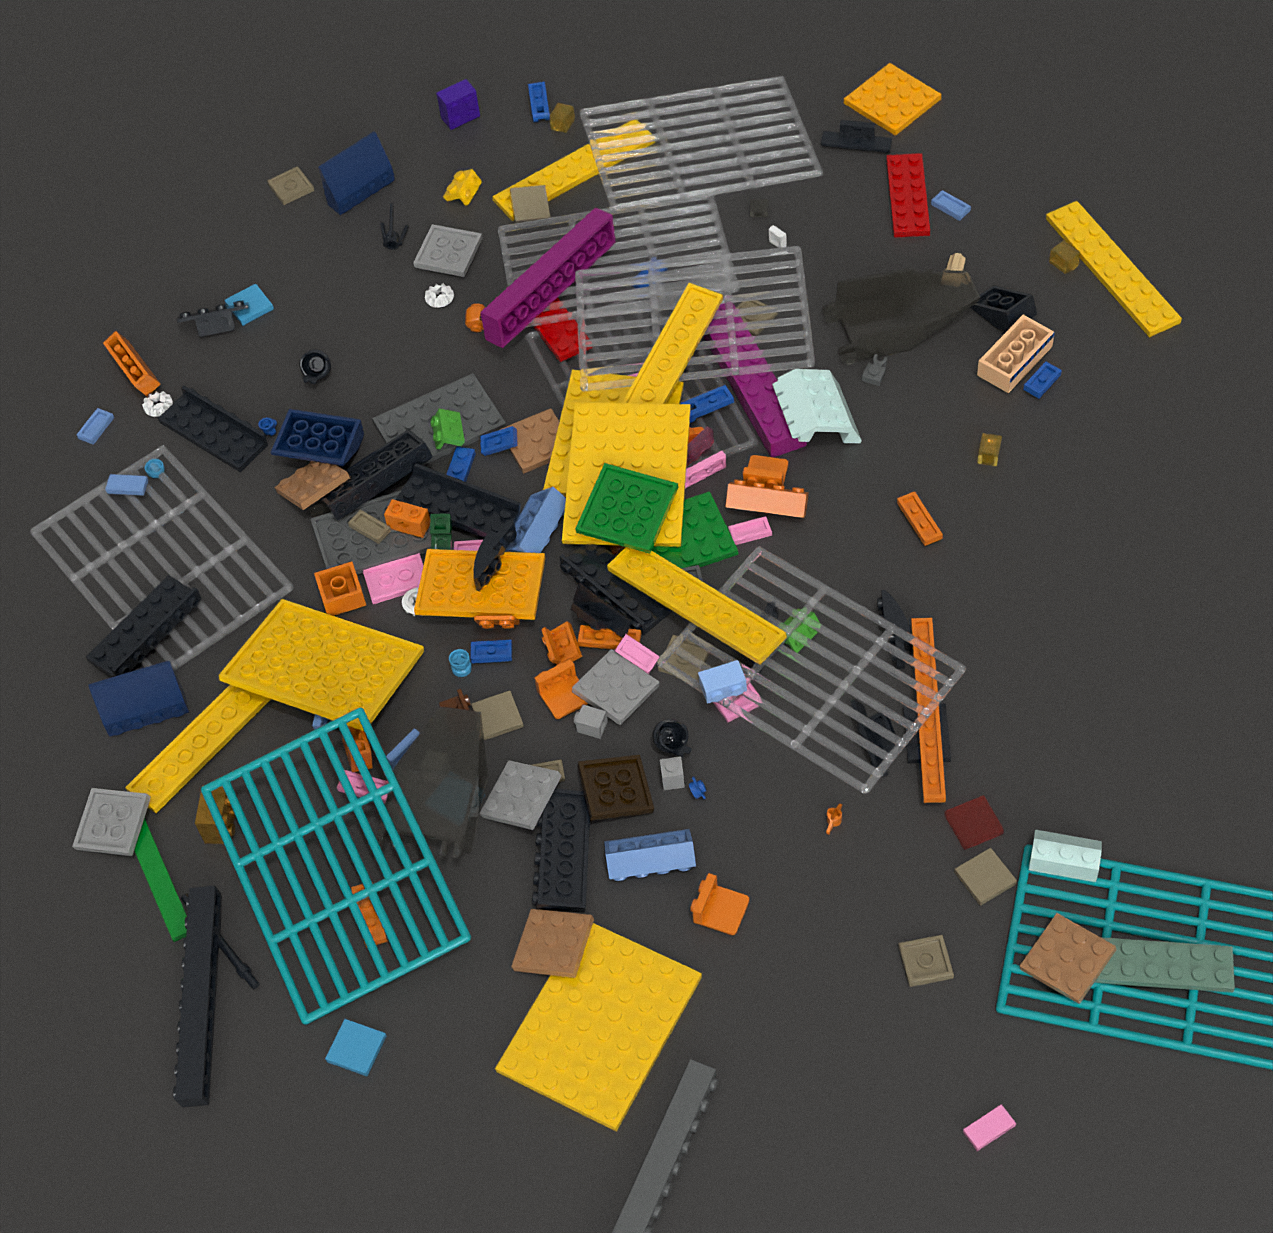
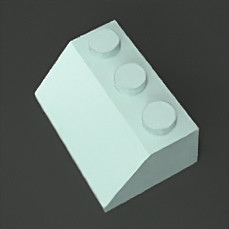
M1035 830L1029 870L1096 882L1102 841Z

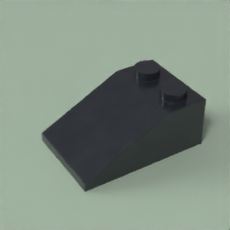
M994 285L968 303L971 309L996 328L1008 331L1022 315L1031 319L1038 314L1033 294Z

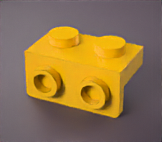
M473 169L458 171L454 175L451 184L447 187L443 197L446 201L460 199L464 205H469L482 181Z

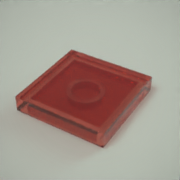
M984 795L945 811V816L964 850L1004 834L1003 827Z

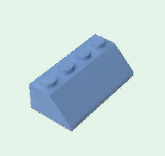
M553 486L529 497L515 522L516 539L509 544L505 552L541 553L542 549L549 543L551 533L558 527V521L565 513L566 498Z
M690 829L604 841L609 879H614L615 881L625 880L628 876L646 877L649 873L655 872L657 874H666L670 870L675 869L687 871L696 866Z

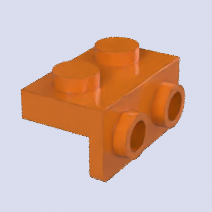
M568 621L551 631L546 627L541 629L543 633L542 640L549 651L547 653L548 658L553 664H559L569 659L574 662L582 657L572 625Z

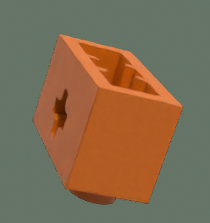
M392 499L384 513L386 524L391 529L423 538L430 526L428 509Z
M348 726L367 768H373L371 749L365 731ZM342 735L352 773L358 772L359 769Z

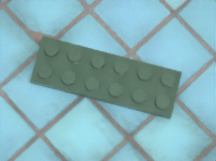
M1102 938L1115 945L1116 951L1094 983L1234 992L1233 946Z

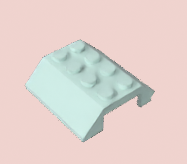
M794 369L778 377V381L772 384L792 438H798L800 442H809L815 431L839 432L843 443H861L862 440L840 385L830 370Z

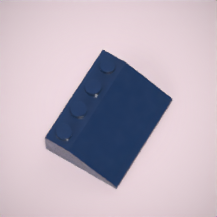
M374 131L318 167L327 204L339 215L347 212L395 180L393 168Z
M289 409L271 450V455L344 466L359 449L364 431L361 420Z
M170 660L88 684L109 737L189 713L185 692Z

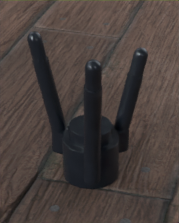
M393 203L390 204L389 232L387 234L384 223H381L383 246L391 250L402 246L409 227L405 225L400 238L398 233L393 231Z

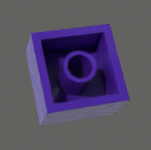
M467 79L436 93L441 119L450 130L480 116L476 90Z

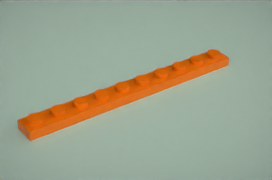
M911 618L924 803L946 802L932 618Z

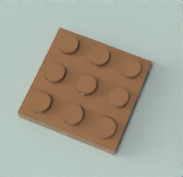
M551 408L502 428L505 429L513 426L517 429L518 446L509 450L523 474L550 463L559 426V420Z
M311 461L305 467L296 470L295 474L289 478L283 479L274 488L279 495L304 510L344 483L350 476L347 471L337 465Z
M531 909L511 967L514 971L576 978L594 918L592 915Z
M1056 913L1021 963L1020 970L1080 1004L1115 953L1116 946Z

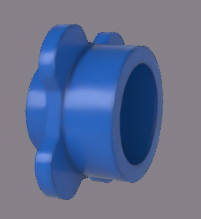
M263 418L259 421V429L264 431L266 435H274L276 433V420Z
M692 777L693 782L688 784L692 794L696 799L701 796L703 799H706L704 792L707 789L702 780L697 781L695 777Z

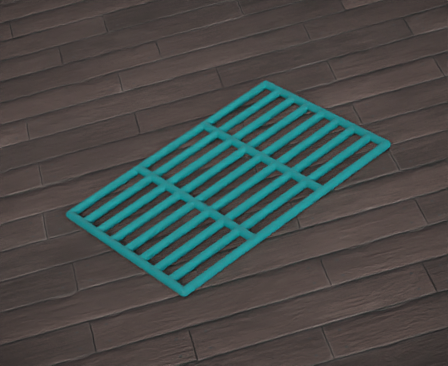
M357 708L202 786L201 792L296 1011L304 1025L471 940L468 928L363 708ZM359 718L389 782L378 789L347 725L348 722ZM338 727L369 791L368 794L357 798L327 734ZM319 737L350 802L340 808L337 807L308 744ZM299 747L306 758L330 811L329 814L318 818L289 755V752ZM279 757L283 760L311 822L301 828L298 827L269 763ZM262 767L291 833L281 838L278 837L250 774L251 771ZM241 776L271 840V843L261 848L258 846L231 784V781ZM221 786L225 790L251 850V853L242 858L237 853L211 791ZM393 791L424 856V859L412 864L381 796ZM371 801L374 802L404 866V869L394 874L391 872L362 809V806ZM354 811L384 875V879L375 884L372 883L342 816ZM332 821L335 822L365 889L355 894L352 893L322 827ZM315 831L345 899L335 904L331 901L303 839L304 835ZM294 840L325 909L314 915L283 846ZM273 851L276 852L305 917L304 920L294 925L263 857ZM256 861L285 927L284 930L274 935L244 869L245 865ZM427 866L461 935L451 941H448L416 873ZM409 877L441 945L430 952L397 884L398 881ZM388 886L420 953V957L410 962L407 960L377 894L378 891ZM368 896L400 964V967L391 972H388L357 902ZM347 907L351 910L380 974L379 978L369 983L337 912ZM327 917L331 920L360 985L359 988L348 993L317 924V922ZM308 927L340 998L330 1003L326 1000L297 934ZM288 937L320 1007L309 1014L277 944Z
M1028 844L1024 847L996 1004V1011L998 1013L1273 1070V1060L1192 1044L1193 1032L1273 1048V1038L1196 1023V1011L1273 1026L1272 1016L1197 1001L1198 990L1189 989L1188 999L1115 984L1094 983L1090 988L1094 990L1092 1001L1083 999L1078 1004L1064 995L1010 985L1011 973L1030 976L1020 970V965L1013 964L1015 953L1028 955L1033 948L1017 944L1018 932L1040 937L1045 928L1020 924L1022 913L1054 918L1056 913L1074 923L1103 928L1102 938H1111L1113 930L1175 943L1233 946L1234 955L1273 962V953L1205 940L1207 928L1273 941V932L1207 919L1210 908L1273 921L1272 911L1210 900L1211 889L1273 900V891L1100 858L1099 867L1112 869L1111 879L1097 878L1096 882L1029 870L1033 845ZM1123 871L1201 886V898L1119 882L1120 874ZM1030 873L1109 889L1108 899L1027 884L1028 875ZM1118 891L1199 906L1198 917L1116 902ZM1025 893L1106 908L1105 919L1024 904ZM1115 910L1197 926L1196 938L1114 922ZM1234 966V976L1273 983V974ZM1235 988L1233 993L1208 991L1273 1005V995L1240 988ZM1103 992L1186 1008L1185 1020L1103 1004L1101 1003ZM1013 994L1091 1010L1089 1022L1006 1005L1007 995ZM1101 1012L1183 1029V1041L1098 1024L1099 1015Z

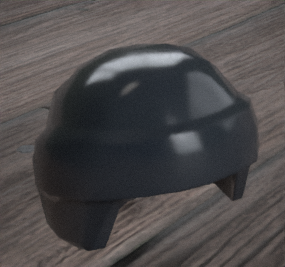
M314 349L306 352L299 362L300 369L305 376L303 377L305 383L311 382V384H316L317 380L327 376L331 370V360L326 353Z
M665 719L656 724L652 732V738L659 750L665 753H673L681 758L684 753H691L692 749L686 746L689 732L684 724L674 719Z

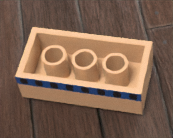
M1022 315L979 360L977 376L1009 393L1052 348L1054 331Z

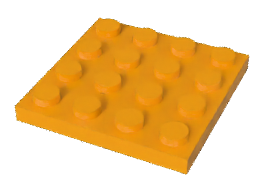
M889 63L846 96L844 104L896 136L940 101L941 93Z

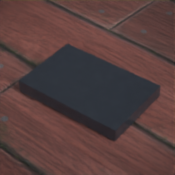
M940 703L939 715L943 762H951L946 703ZM917 704L903 705L908 763H921Z

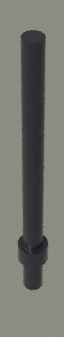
M188 893L184 894L181 897V900L184 902L185 905L187 896H189ZM219 933V948L234 965L236 973L241 979H245L252 989L258 988L260 983L252 975L251 968L247 963L241 961Z

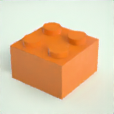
M353 562L314 573L327 614L334 616L366 606Z

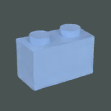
M738 660L698 672L699 684L707 704L719 702L723 698L738 696L747 691L746 678Z

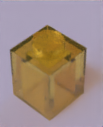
M557 103L549 116L551 129L567 133L575 120L574 107Z
M1062 241L1051 249L1049 262L1066 274L1079 265L1080 252L1066 241Z
M982 433L978 464L997 466L1002 436Z

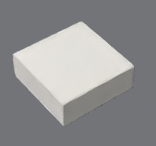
M774 225L769 228V242L783 250L786 247V233Z

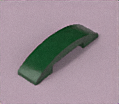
M430 514L431 549L452 550L451 514Z

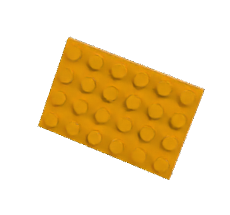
M427 549L414 607L415 615L454 617L515 616L516 619L535 620L545 564V553L504 552L500 556L502 562L500 570L494 573L489 583L479 592L475 587L473 570L477 551Z

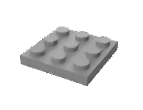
M432 224L413 262L414 267L465 277L483 239L482 234Z
M611 649L572 687V692L594 708L606 711L607 717L621 725L659 687V681Z
M508 760L479 814L486 819L533 830L562 775L555 770Z
M91 788L72 847L76 850L132 856L151 797L145 793Z

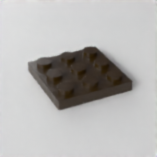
M640 755L578 761L577 767L591 820L653 813L654 805Z

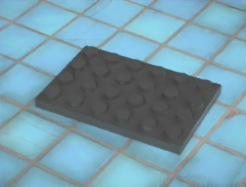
M474 373L372 418L385 443H388L407 429L421 438L427 444L433 456L422 466L454 452L456 447H465L481 440L482 435L507 427L506 422ZM438 409L460 412L465 440L462 446L444 443L441 449H436L435 441H433L434 432L431 426V418L433 415L435 416Z
M401 491L369 500L340 520L335 519L332 512L310 519L326 569L353 562L356 574L363 573L365 569L418 553L420 555L426 553L427 549H431L430 526L423 538L391 529V532L379 544L349 527L348 522L360 509L386 524L384 513L391 500H396Z

